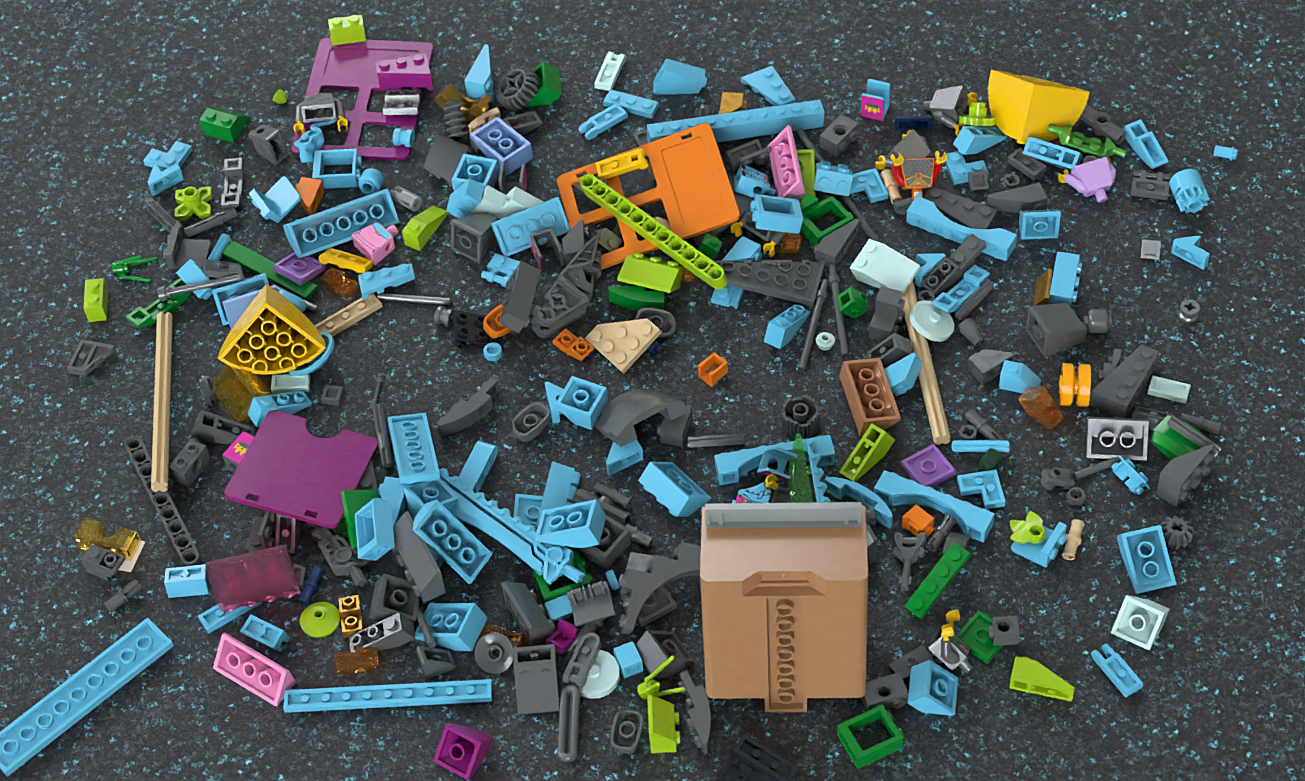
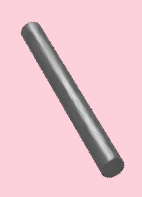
M379 293L377 295L379 300L451 305V298Z

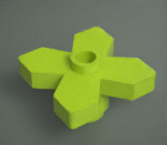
M210 186L200 187L198 190L195 187H187L175 191L176 202L180 204L175 208L176 221L188 220L193 213L201 219L212 216L211 205L207 203L212 199Z

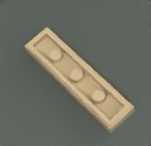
M371 293L369 298L365 300L363 298L358 299L316 324L315 327L319 332H327L333 337L383 307L382 302L374 293Z

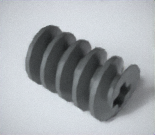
M460 101L443 102V105L448 106L443 109L444 112L448 113L444 118L449 120L445 123V126L450 127L446 129V133L451 134L447 138H460L468 134V131L463 130V128L467 127V124L462 123L467 118L461 116V114L466 113V110L460 109L465 106V103Z

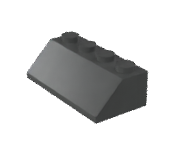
M407 511L393 526L395 547L391 550L392 552H397L396 558L400 567H405L404 574L408 582H413L412 589L416 597L420 596L423 603L446 592L441 571L425 541L413 531L414 521Z

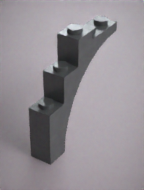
M681 542L678 547L674 548L672 559L654 555L651 560H648L645 572L628 568L624 574L620 575L618 585L621 586L620 593L626 594L623 600L625 613L621 615L619 626L622 627L621 634L629 635L634 630L637 616L644 602L661 586L676 579L700 576L701 546Z

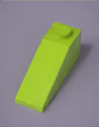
M431 206L411 218L402 230L405 245L421 251L446 218L448 212Z
M871 423L839 473L856 482L886 455L895 439Z
M1015 656L1010 689L1072 702L1074 687L1039 662L1027 657Z

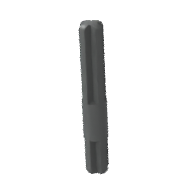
M381 403L374 404L372 409L381 463L384 468L392 467L393 460L384 408Z

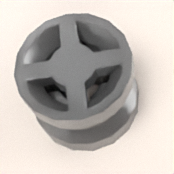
M1184 300L1180 306V320L1184 323H1194L1198 319L1199 304L1194 300Z
M439 306L434 315V323H442L446 327H451L454 309L447 310L444 306Z

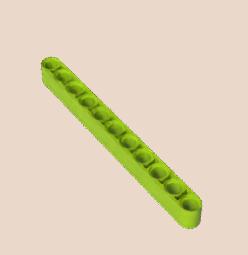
M586 174L580 179V185L585 195L714 289L721 290L727 286L728 279L721 266L594 175Z

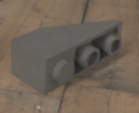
M398 612L349 636L351 654L358 655L395 648L414 640L413 621Z

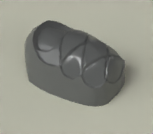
M642 308L637 312L635 320L648 319L662 331L658 336L659 338H667L675 333L677 323L670 312L656 308Z
M534 402L528 405L512 420L514 435L522 442L533 440L550 421V409L541 402Z
M628 709L616 713L611 729V744L616 752L633 754L637 749L644 727L643 716L640 712Z

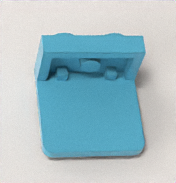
M820 161V163L815 164L816 176L813 190L849 196L853 173L851 169H848L849 166L838 164L837 167L832 166L830 162Z
M285 176L265 195L255 189L249 193L253 199L252 203L261 210L260 214L268 220L270 218L276 223H279L301 200L300 194Z
M1059 522L1054 531L1043 526L1046 530V538L1043 542H1027L1024 544L1014 542L1011 550L1046 568L1051 559H1055L1059 546L1063 545L1067 539V525Z

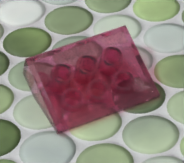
M286 545L205 563L214 595L221 611H232L238 607H249L256 603L271 602L277 598L293 597L295 594L301 593L297 570Z

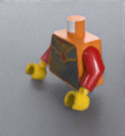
M936 151L935 157L937 160L935 161L934 158L904 159L900 153L899 157L895 159V156L892 154L890 156L893 161L892 177L903 190H912V200L916 196L923 198L922 189L931 188L941 172L943 163L947 160L945 152L942 157H939L940 153Z

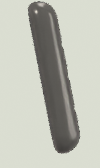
M574 684L566 685L560 693L558 757L567 763L573 762L577 758L579 746L581 693L580 689Z

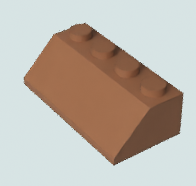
M871 358L843 361L839 376L859 436L865 434L871 423L882 430H886L900 421L901 417L881 359Z

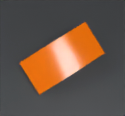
M566 328L553 340V344L580 361H583L595 348L581 336L577 338Z

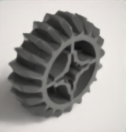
M518 65L517 68L513 67L511 71L507 70V74L503 75V78L499 80L500 83L496 86L495 98L502 107L510 111L521 110L523 106L527 107L529 101L532 102V97L536 96L535 92L538 91L539 78L532 69L525 65Z

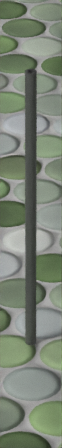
M798 128L796 133L806 148L814 150L815 161L817 163L824 161L803 129ZM840 195L855 219H860V226L869 239L880 242L850 197Z

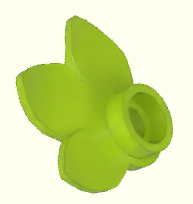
M1031 511L1027 514L1026 521L1010 520V528L1013 531L1010 539L1021 544L1043 542L1046 538V530L1042 526L1043 520Z

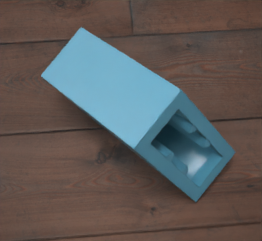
M666 58L653 81V94L699 93L701 88L705 87L707 83L705 69Z

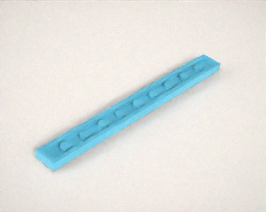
M492 680L285 690L283 709L287 713L492 702Z

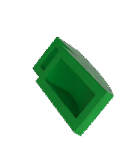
M642 286L608 287L609 301L618 306L633 311H639L642 308L665 310L663 291H646V287Z

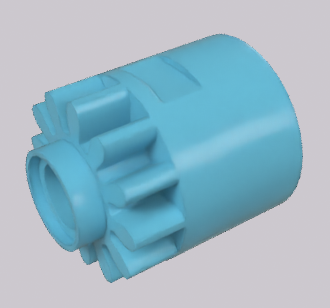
M1185 169L1176 173L1170 179L1169 185L1181 212L1185 211L1186 214L1189 212L1195 213L1202 210L1203 206L1208 205L1207 201L1210 198L1197 170Z

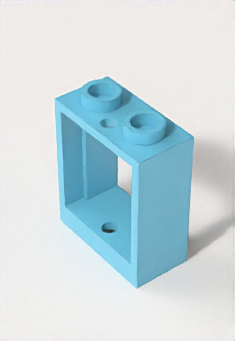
M357 149L314 151L312 179L322 180L324 189L358 187V180L361 176L359 167L362 166V158L358 156ZM353 164L351 174L323 175L324 166Z
M755 195L754 201H751L750 212H753L752 221L755 222L756 229L800 233L803 215L798 199Z
M374 498L355 513L358 559L377 560L395 547L391 501Z

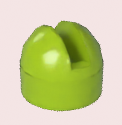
M281 89L273 97V101L278 104H284L288 99L287 94Z

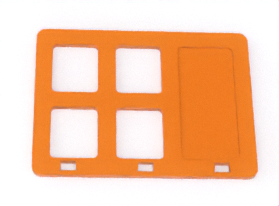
M702 123L612 156L615 157L637 149L645 150V159L648 158L650 160L657 182L656 188L626 198L619 176L605 179L606 184L638 208L659 200L663 201L671 227L670 231L683 240L736 222L740 218V212L712 128L708 123ZM692 134V137H689L687 139L682 140L681 138L685 135ZM595 163L567 172L557 178L558 188L570 229L579 220H583L586 226H590L615 217L602 207L585 214L579 213L572 186L575 183H580L582 177L577 178V175L583 172L592 174L595 177L598 176ZM617 218L624 246L601 255V270L624 262L626 256L634 252L647 254L659 248L647 239L639 241L636 232Z

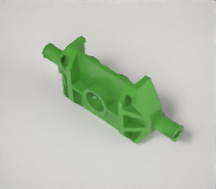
M1071 124L1063 126V128L1049 125L1048 131L1058 134L1061 145L1067 146L1066 148L1071 146L1081 152L1095 154L1098 159L1108 158L1111 155L1113 156V154L1125 157L1127 150L1114 146L1115 144L1109 137L1106 138L1105 143H1102L1097 138H1088L1080 132H1071L1073 126Z

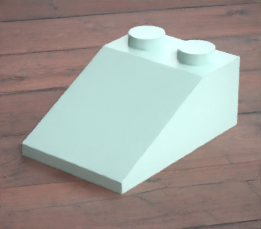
M871 239L867 241L850 267L858 281L879 289L882 286L902 291L903 294L921 268L919 264L887 245Z

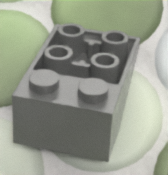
M1211 444L1172 459L1160 473L1156 495L1175 507L1181 501L1185 502L1190 495L1191 489H1196L1201 482L1202 476H1207L1211 471L1212 466L1210 463L1215 456L1213 454L1215 445Z
M555 645L513 648L518 715L560 711Z

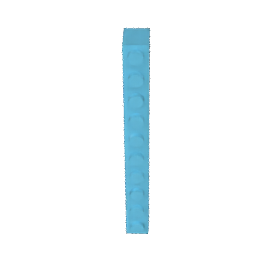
M820 100L648 124L647 142L656 141L702 123H708L711 126L716 143L778 134L788 125L791 126L792 131H796L798 128L803 130L823 127L824 109ZM692 134L685 135L681 138L682 140L687 139L689 137H692Z

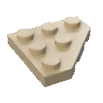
M639 319L598 324L585 339L624 374L662 331L650 320Z

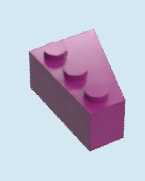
M426 53L375 62L380 89L401 90L402 87H412V90H418V87H428V90H433Z

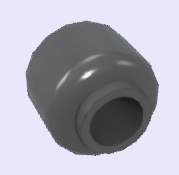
M1090 309L1088 315L1084 316V324L1088 328L1089 333H1106L1108 329H1111L1112 317L1106 309Z

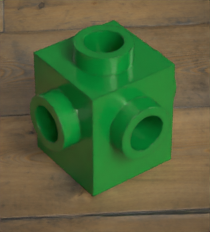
M849 287L837 296L840 312L854 319L869 310L867 296L852 287Z

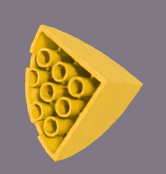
M991 70L988 86L989 107L992 117L996 118L995 124L1005 135L1017 139V143L1025 145L1029 136L1045 142L1059 138L1058 134L1048 131L1049 125L1051 124L1059 128L1069 124L1074 125L1081 116L1090 93L1086 90L1025 75L1020 76L997 70Z
M266 284L231 329L220 349L218 359L235 369L250 371L253 374H278L297 369L298 366L312 361L326 348V344L313 323L289 300Z

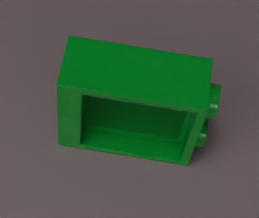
M830 196L802 212L803 222L800 232L815 246L821 242L824 236L853 221L854 217L852 213L847 212L843 208L840 201ZM832 211L841 221L821 232L812 221Z
M574 551L571 565H576L577 569L585 574L581 583H574L550 591L543 577L544 574L538 575L531 568L534 581L544 604L555 598L567 595L570 589H582V586L587 588L588 584H593L591 574H586L585 569L587 566L583 557H579L577 551Z
M883 705L837 725V736L857 769L903 747L904 734L900 727L897 728L895 726L891 712L889 710L886 711ZM881 719L892 738L862 751L851 732Z

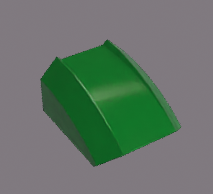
M1167 415L1154 428L1151 443L1170 461L1200 449L1201 447L1167 425L1168 420L1172 417ZM1185 422L1186 424H1188L1189 426H1191L1192 428H1194L1195 430H1197L1198 432H1200L1198 429H1196L1195 427H1193V426L1190 425L1189 423Z

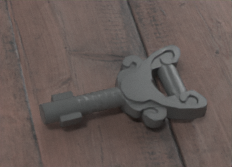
M899 532L895 533L894 537L897 548H894L893 555L899 558L901 562H904L902 576H899V586L901 585L902 591H908L909 585H912L913 578L910 576L912 564L918 561V557L925 556L923 549L927 542V534L925 532L919 533L917 537H904ZM904 545H915L910 548L904 547Z

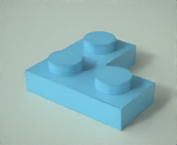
M176 141L168 153L152 148L143 161L146 166L152 168L155 164L161 171L175 164L181 167L192 152L191 145Z
M959 151L946 154L947 160L945 165L953 185L968 182L967 173L987 171V177L989 176L984 160L966 163Z
M876 168L853 174L850 194L865 190L871 203L888 199V192Z
M997 470L957 476L961 496L981 493L985 509L1005 506L1006 501Z

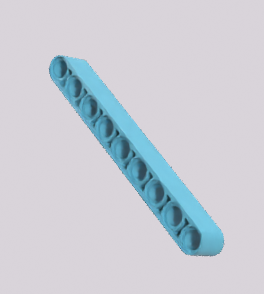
M477 441L459 475L461 485L470 484L474 493L479 492L496 459L498 446ZM456 518L461 524H463L464 521ZM426 543L440 569L444 559Z

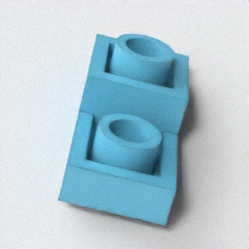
M567 595L555 598L544 604L548 617L552 622L569 619L573 614Z

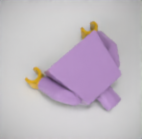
M1103 157L1074 166L1070 172L1071 174H1069L1067 169L1064 170V175L1058 173L1059 182L1068 183L1077 191L1083 193L1085 197L1095 195L1097 202L1102 203L1108 200L1105 191L1109 190L1113 185L1116 169L1110 163V158Z

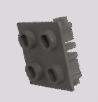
M600 580V582L594 583L592 586L588 584L587 588L582 586V589H570V592H567L576 626L615 615L608 582L606 581L602 582Z

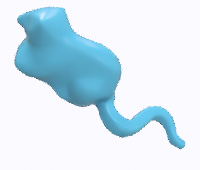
M337 120L313 123L310 126L311 130L301 135V138L294 143L300 150L302 163L313 161L314 151H320L322 148L324 136L319 127L332 124Z

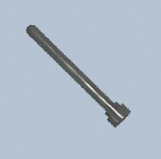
M237 274L174 288L161 286L157 288V294L160 301H166L172 298V295L240 282L244 280V275Z

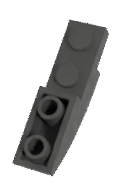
M972 233L949 258L945 257L920 283L921 286L933 292L934 295L947 289L975 264V259L987 247L986 243Z
M491 377L482 384L476 394L469 398L468 402L461 398L455 403L450 411L439 419L437 423L439 435L443 437L461 431L480 420L493 409L492 399L500 392L498 380Z
M688 671L680 673L678 687H685V691L681 692V694L685 693L687 697L685 701L688 707V718L685 721L688 730H693L695 736H693L697 749L701 748L705 755L708 754L711 741L709 701L704 686L695 687Z

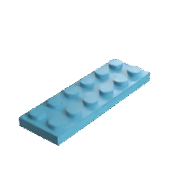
M426 413L388 417V426L400 484L439 480L440 472Z

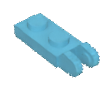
M616 103L589 118L588 121L579 126L578 130L582 134L586 133L585 138L591 140L598 133L600 134L628 118V113Z
M1108 644L1101 646L1103 653L1107 657L1106 660L1097 650L1091 652L1092 659L1100 666L1125 698L1143 687V682Z

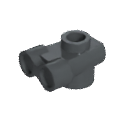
M1054 467L1053 469H1044L1041 473V484L1047 490H1053L1056 486L1070 490L1075 486L1069 468Z

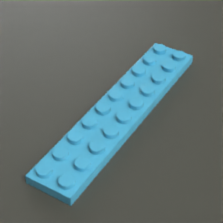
M146 618L0 731V769L8 777L174 646L172 641L149 618Z

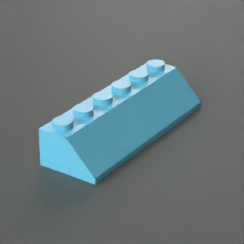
M387 188L287 223L283 227L291 247L300 259L353 240V233L374 223H379L382 227L386 228L400 223Z

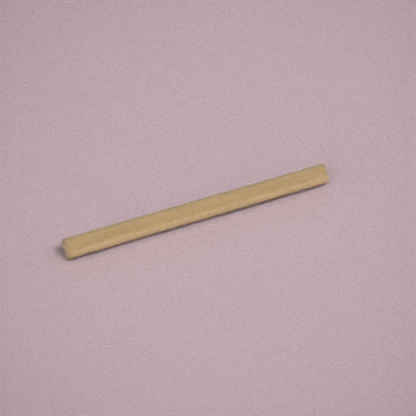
M912 280L903 294V300H905L903 312H905L904 317L912 351L915 352L923 363L918 376L934 443L936 445L941 443L947 444L950 442V432L927 338L915 330L909 318L910 310L918 302Z
M169 312L157 314L151 489L154 492L159 490L165 492L168 490L173 315Z

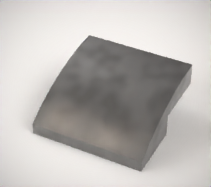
M387 90L383 115H418L422 90Z

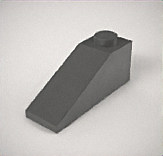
M1036 183L989 194L987 206L998 211L1020 213V211L1045 210L1047 207V196L1041 184Z
M855 219L824 236L821 242L817 243L814 247L815 262L826 260L825 266L835 264L837 267L860 232V219Z
M201 410L194 422L191 437L209 443L232 444L242 432L254 436L256 428Z

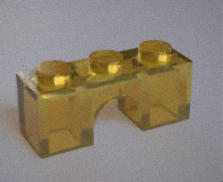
M85 517L74 535L78 547L84 551L91 544L125 556V560L130 562L142 543L138 532L119 527L114 536L104 538L106 531L102 522Z

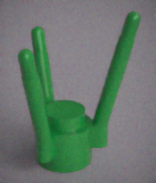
M137 255L112 263L114 276H119V280L128 279L151 282V279L129 276L127 273H130V266L156 261L158 257L137 260L142 257Z

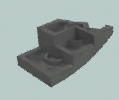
M436 134L423 168L433 173L439 179L444 178L449 182V186L453 188L452 178L463 154H467L469 146Z

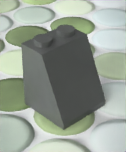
M1068 303L1028 307L1026 332L1044 357L1085 341L1086 325L1079 320L1076 311L1071 309Z

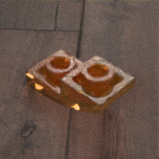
M333 267L320 277L322 283L345 298L350 297L360 288L357 281L347 278L343 271Z

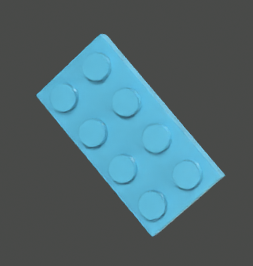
M559 197L490 223L502 255L505 257L530 248L529 235L552 228L557 237L571 230ZM540 238L537 243L545 242L547 238Z

